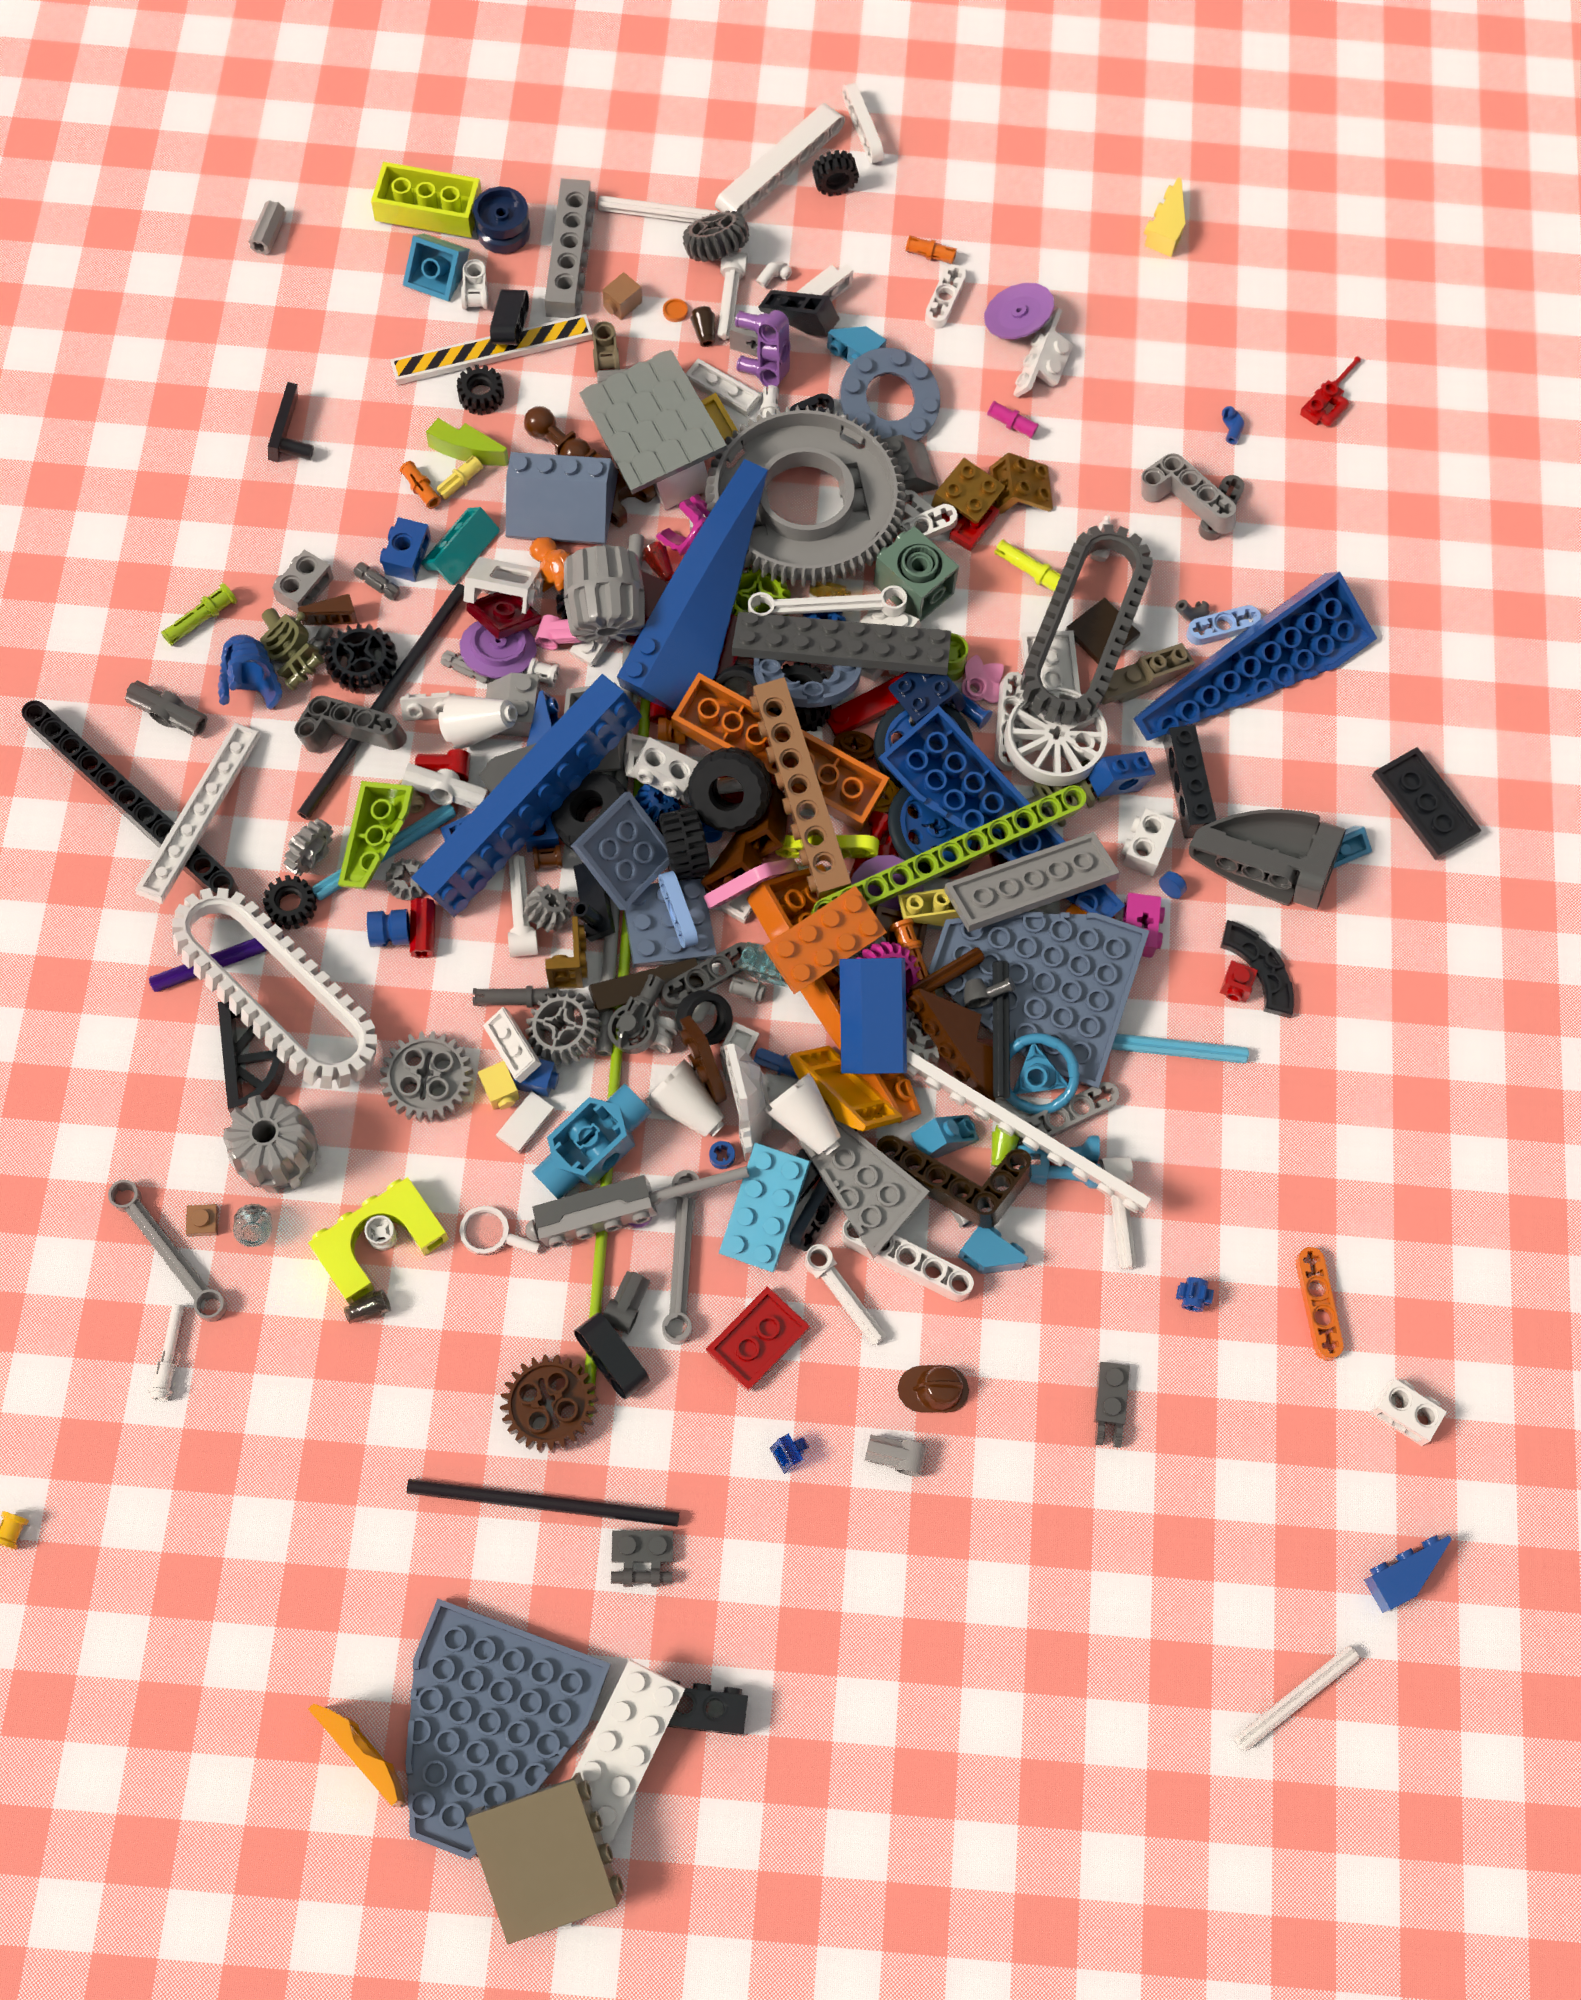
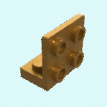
M1008 452L989 467L990 476L1005 485L1004 491L993 503V506L1000 510V514L1006 512L1017 502L1048 512L1053 509L1047 465Z
M963 457L936 491L931 506L935 508L943 504H949L964 517L978 524L1004 491L1005 485Z
M572 916L574 957L555 955L552 958L545 959L549 988H583V978H588L584 924L579 925L578 916Z

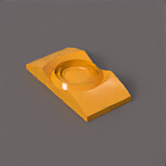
M829 1045L791 1053L789 1060L799 1080L810 1073L825 1103L830 1106L837 1121L860 1131L901 1122L903 1116L860 1074L841 1073V1056Z
M313 1703L308 1708L312 1715L388 1803L393 1807L400 1808L406 1801L402 1785L393 1764L383 1759L380 1753L360 1732L359 1725L336 1711Z

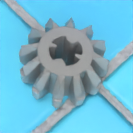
M549 884L544 887L538 885L526 897L523 913L529 916L528 922L537 924V929L543 927L547 933L552 929L558 931L569 920L572 903L566 901L567 894L559 893L558 888L553 890Z

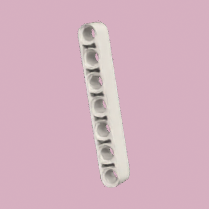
M826 103L820 105L724 189L716 199L715 208L720 212L737 211V213H741L744 217L836 136L845 123V117Z

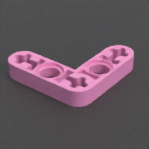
M794 858L767 862L707 893L703 898L708 909L711 910L757 887L763 881L799 871Z

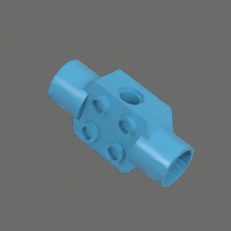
M623 1084L606 1101L589 1097L547 1137L551 1154L532 1173L557 1199L566 1196L579 1182L594 1185L635 1146L632 1131L652 1113L651 1110L626 1084Z

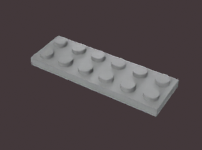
M1092 832L945 884L944 891L968 932L1115 881L1119 879L1120 872L1096 834Z

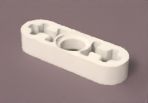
M949 265L945 268L926 308L925 322L929 327L939 329L947 323L965 283L966 272L963 267ZM953 276H957L953 282V285H951L950 278H953ZM941 293H948L952 298L950 300H942L939 295ZM938 308H940V315H938L937 318L933 317L936 315Z

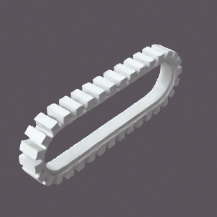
M207 888L200 890V900L193 893L186 897L184 905H178L175 910V918L172 919V941L177 955L182 954V962L188 968L194 966V974L200 980L205 978V985L212 992L217 990V997L224 1004L229 1001V1009L236 1016L241 1013V1021L248 1028L253 1025V1033L259 1039L265 1037V1045L271 1051L277 1048V1057L283 1063L289 1061V1069L296 1076L304 1070L303 1081L313 1086L315 1081L321 1078L320 1088L331 1089L332 1080H336L340 1089L350 1086V1078L357 1083L365 1077V1070L370 1071L374 1063L377 1047L375 1026L371 1019L365 1021L366 1012L360 1006L353 1010L354 1000L348 994L341 998L342 988L336 982L330 985V976L325 971L318 973V965L312 959L306 962V953L300 947L294 950L295 942L288 935L282 939L283 930L277 924L271 927V919L264 912L259 915V907L253 901L245 905V896L236 891L229 898V889L218 888L217 896H213L211 889ZM215 913L229 915L237 920L353 1034L358 1044V1049L354 1055L341 1063L331 1064L319 1061L311 1056L194 939L191 934L192 925L199 918Z

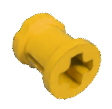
M2 1511L0 1545L17 1550L18 1545L16 1542L23 1526L28 1525L29 1520Z

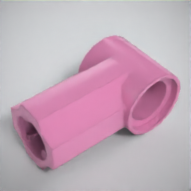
M544 615L542 617L535 637V643L547 650L557 649L558 644L582 642L570 633L568 619L562 620L553 615Z

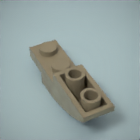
M1183 643L1142 656L1138 659L1137 663L1114 671L1102 704L1105 705L1116 700L1123 703L1136 698L1194 667L1195 662Z

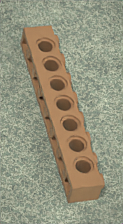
M785 677L753 686V696L749 697L751 707L754 713L759 712L761 721L757 722L759 732L762 738L767 737L770 746L766 747V753L770 764L775 763L778 771L774 773V778L778 789L783 788L786 798L782 799L786 815L791 814L794 824L790 825L795 841L800 840L802 850H799L803 867L808 865L811 874L807 876L811 892L817 893L818 899L827 897L851 886V880ZM770 708H778L782 713L779 716L772 717L768 715L767 711ZM779 733H786L790 738L786 742H779L775 739V736ZM788 758H793L798 762V765L788 768L783 762ZM795 784H803L806 787V791L798 794L793 792L791 788ZM809 809L814 812L815 816L811 819H803L800 816V812ZM812 835H819L823 842L820 845H812L808 842V838ZM820 861H827L832 867L828 871H820L816 864Z

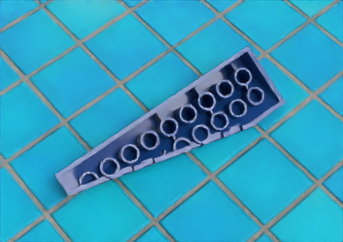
M746 459L743 460L685 553L617 675L620 687L674 713L698 672L714 681L741 581L752 530L755 526L757 510L768 475L767 469Z
M1341 572L1324 573L1210 656L1133 719L1146 741L1167 734L1168 729L1171 727L1201 721V719L1268 695L1301 680L1317 676L1319 673L1335 669L1376 640L1377 637Z

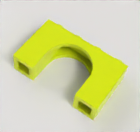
M408 1177L404 1180H395L387 1187V1191L378 1197L377 1195L369 1197L362 1203L363 1207L353 1213L347 1212L337 1220V1224L329 1229L323 1228L312 1236V1240L308 1242L350 1306L375 1290L355 1257L356 1241L365 1229L369 1219L377 1215L385 1216L392 1222L404 1227L424 1256L449 1240L445 1230Z

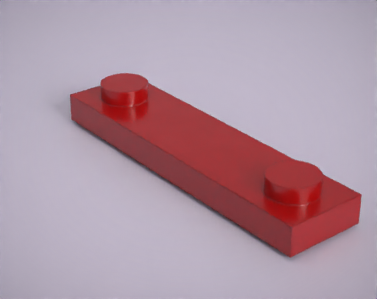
M907 672L830 710L831 715L829 719L825 720L835 737L842 732L852 731L886 714L889 709L899 703L888 687Z

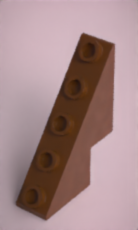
M773 783L771 784L773 787L772 796L766 812L752 826L735 833L709 869L708 874L702 879L701 884L709 892L761 865L763 857L784 846L788 815H786L782 799L786 798V796Z
M920 988L906 993L908 1007L915 1013L924 1031L935 1043L939 1054L946 1060L955 1078L995 1102L996 1099L993 1097V1047L977 1041L982 1014Z

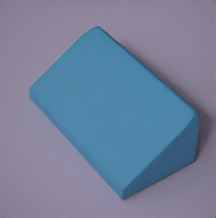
M1352 826L1346 829L1334 868L1372 852L1365 827Z

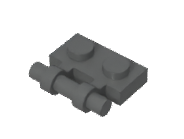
M612 1530L611 1562L624 1563L623 1571H611V1584H623V1587H633V1584H651V1587H660V1584H672L673 1572L661 1571V1563H673V1531ZM633 1563H651V1571H633Z

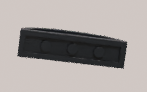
M228 1001L225 1004L218 1002L227 1106L231 1113L236 1106L239 1108L247 1106L248 1098L261 1095L264 1100L269 1099L281 1083L285 1063L277 1057V1048L274 1051L269 1050L240 1055L256 1035L253 1033V1025H251L237 1041L235 1018H241V1013L236 1016L229 1009ZM272 1060L270 1070L263 1082L240 1066ZM241 1078L256 1088L244 1097Z

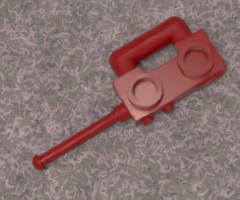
M1356 356L1354 361L1336 381L1331 382L1328 380L1326 383L1323 382L1320 386L1321 388L1317 389L1315 395L1302 407L1300 415L1314 425L1321 422L1325 426H1331L1349 406V400L1343 397L1344 390L1339 388V384L1361 362V358ZM1328 404H1336V406L1331 410V412L1329 414H1326V410L1324 409L1328 406Z

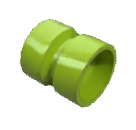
M951 633L947 676L952 681H956L963 676L969 650L965 639L954 633Z

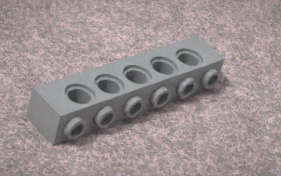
M561 178L545 294L546 317L577 316V309H582L583 295L579 292L580 288L585 287V273L582 272V269L587 268L588 252H585V247H590V232H587V230L593 224V212L590 211V207H595L596 197L595 192L591 191V181Z

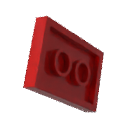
M767 1286L706 1348V1352L749 1392L810 1329V1326Z

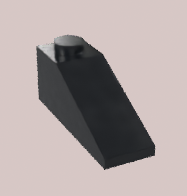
M770 290L758 307L761 312L767 314L774 310L783 312L787 316L790 326L809 335L827 337L828 332L840 320L830 297L824 295Z

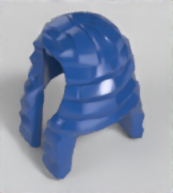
M245 634L231 637L225 642L221 655V674L219 675L218 683L219 703L222 705L229 704V689L232 691L236 689L259 691L263 696L266 707L270 710L273 709L282 698V690L264 645L252 636Z

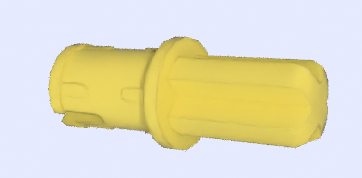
M472 455L457 470L453 469V474L437 487L438 494L443 499H447L462 485L467 486V482L483 469L481 462Z

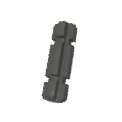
M359 562L354 568L356 577L366 580L365 583L379 593H385L384 596L390 600H395L399 596L400 588L392 582L388 583L389 580L374 569H369L370 567L364 562Z

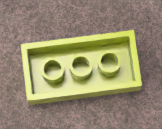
M383 162L371 199L374 219L378 222L471 238L475 227L474 202L482 193L480 178Z

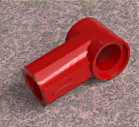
M452 749L447 754H417L415 765L435 772L440 769H450L458 774L460 780L468 782L471 755L463 749Z

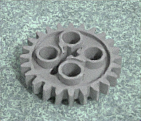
M420 1031L419 1039L416 1040L409 1034V1043L407 1044L402 1040H398L400 1049L390 1048L389 1050L393 1057H384V1063L388 1067L380 1068L381 1075L385 1077L379 1081L381 1086L386 1087L382 1090L384 1097H390L387 1101L389 1106L397 1105L395 1109L397 1114H401L406 1110L408 1120L416 1114L420 1123L424 1115H428L430 1122H433L435 1114H439L442 1119H445L444 1111L447 1109L453 1114L456 1113L453 1105L456 1103L463 1106L464 1102L461 1095L470 1096L469 1089L465 1086L473 1085L472 1078L468 1076L474 1073L472 1067L467 1066L471 1061L469 1056H464V1047L456 1049L457 1041L455 1039L447 1043L446 1034H443L438 1040L435 1031L431 1032L429 1038H425L423 1031ZM432 1053L433 1055L429 1063L431 1076H428L426 1081V1098L421 1100L420 1098L424 1090L422 1078L426 1077L428 1054ZM414 1057L422 1059L416 1066L408 1065V1062ZM446 1060L450 1062L449 1066L445 1069L436 1068L440 1061ZM407 1085H417V1088L414 1092H403L404 1088ZM437 1087L446 1089L440 1096L432 1095V1091Z

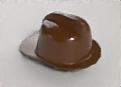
M921 1365L912 1367L904 1372L899 1380L898 1394L902 1403L912 1411L948 1413L963 1407L968 1399L969 1387L964 1375L954 1367Z

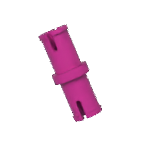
M995 400L987 412V416H991L1004 423L1007 429L1011 430L1013 428L1031 439L1039 426L1038 423L1020 415V411L1016 409L1012 411Z

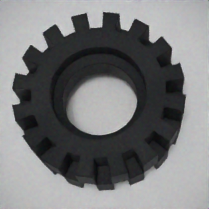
M835 150L834 154H831L830 151L827 152L826 157L821 155L819 157L820 161L816 160L814 162L815 166H812L817 190L821 191L823 195H826L828 192V196H833V193L841 195V191L847 193L849 192L848 188L853 189L855 187L854 183H858L859 173L850 152L847 154V151L844 150L840 154L839 150Z
M474 365L475 370L468 367L466 368L467 374L462 371L460 373L461 378L457 379L460 404H462L465 410L469 408V413L474 414L475 410H477L478 415H482V411L490 414L491 408L496 411L498 405L501 406L503 403L502 398L504 399L501 375L499 372L496 373L494 368L488 371L487 365H483V369H480L479 365ZM479 385L490 387V390L485 394L477 395L471 392L474 387Z
M285 875L284 881L280 877L276 878L277 884L274 885L271 882L268 885L270 890L265 889L264 891L265 898H263V904L269 918L280 928L284 925L285 929L290 930L291 925H294L295 929L300 928L299 923L301 922L305 926L308 924L307 918L313 919V911L317 909L315 903L317 901L311 886L308 885L307 881L304 879L301 881L295 875L294 879H291L290 875ZM289 894L298 895L300 897V904L296 909L285 911L280 908V900L284 896Z

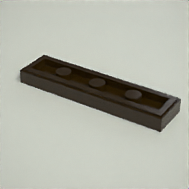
M696 958L591 984L588 989L595 1009L602 1013L626 1005L630 996L633 998L639 996L649 974L654 975V978L657 976L663 979L666 984L698 964ZM699 976L689 977V983L692 987L703 986V980ZM683 985L680 990L674 993L670 990L668 995L684 991Z

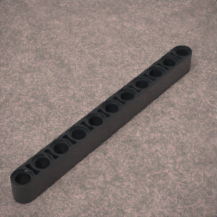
M37 700L27 702L22 707L21 712L31 731L160 848L165 840L162 836L170 832L174 822L44 703ZM55 732H60L56 736H52ZM79 748L76 752L70 753L71 750ZM97 765L94 769L88 770L89 767ZM116 782L114 785L106 787L109 783ZM134 799L130 804H124L127 800ZM147 816H153L149 821H143ZM197 844L183 870L203 889L210 888L213 896H217L220 886L228 884L229 887L227 889H229V898H231L236 891L239 892L234 878ZM210 867L206 873H199L201 869Z

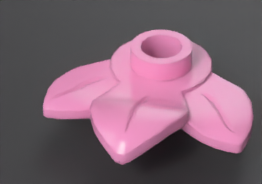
M978 655L973 656L965 664V679L961 684V692L974 702L983 699L989 703H998L999 683L1004 669L1003 664L990 663L983 665ZM970 685H974L977 688V693H973L970 690Z

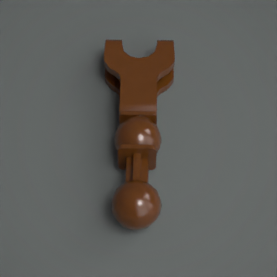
M535 406L525 414L523 424L529 436L535 439L546 438L555 446L556 455L605 458L594 449L591 450L587 441L576 438L574 431L567 435L555 426V416L550 409L544 406ZM617 468L619 473L610 522L620 528L628 522L627 511L621 504V501L628 497H635L644 503H648L656 497L654 486L651 485L632 494L620 470Z

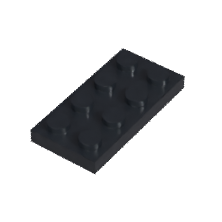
M1418 747L1377 769L1372 774L1374 780L1435 860L1478 836L1482 831Z

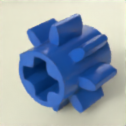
M1188 1277L1186 1283L1180 1282V1285H1178L1176 1299L1182 1300L1181 1307L1183 1309L1203 1312L1204 1306L1209 1307L1212 1304L1214 1290L1207 1289L1208 1281L1197 1277Z

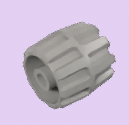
M601 545L583 548L567 556L564 561V602L572 636L583 642L594 640L596 643L601 644L607 643L610 639H616L619 642L624 641L627 635L637 636L641 633V628L645 626V595L639 559L634 551L621 546Z
M276 1094L267 1100H264L261 1095H256L248 1098L247 1106L244 1108L236 1106L230 1113L233 1121L230 1127L224 1128L223 1140L232 1166L253 1187L261 1186L268 1193H279L280 1189L291 1187L294 1190L302 1185L301 1180L307 1173H313L317 1165L315 1151L319 1150L317 1139L311 1122L298 1106L292 1105L285 1097Z

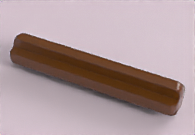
M975 947L913 984L909 992L920 988L931 993L982 963L985 956L978 947Z

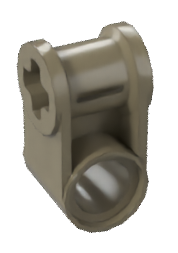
M607 321L598 322L593 327L594 370L597 372L601 369H620L615 328Z

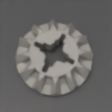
M401 858L399 862L392 863L391 868L386 872L388 891L394 897L401 900H413L423 895L425 890L412 878L411 887H408L405 881L400 879L404 878V871L406 870L410 876H413L424 863H420L414 858L411 860Z

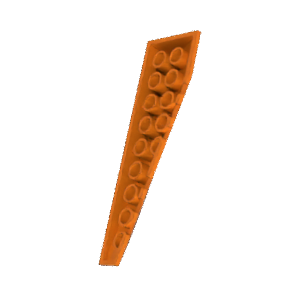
M823 864L816 865L820 871H826ZM809 868L763 881L746 898L770 941L810 916L814 905L820 900L817 893L811 892L807 881V876L811 875ZM833 968L800 991L830 1037L841 1050L840 975ZM904 1073L860 1074L903 1116L901 1122H898L899 1124L921 1114L911 1082L905 1079Z

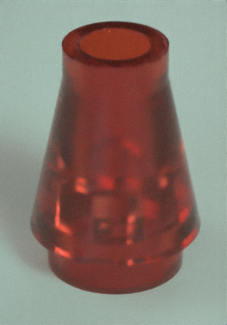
M660 541L643 549V559L661 580L665 582L670 581L674 571L667 547L663 546Z

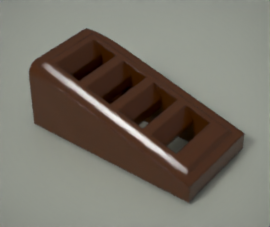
M350 594L298 608L299 612L305 614V618L301 620L303 625L358 623Z

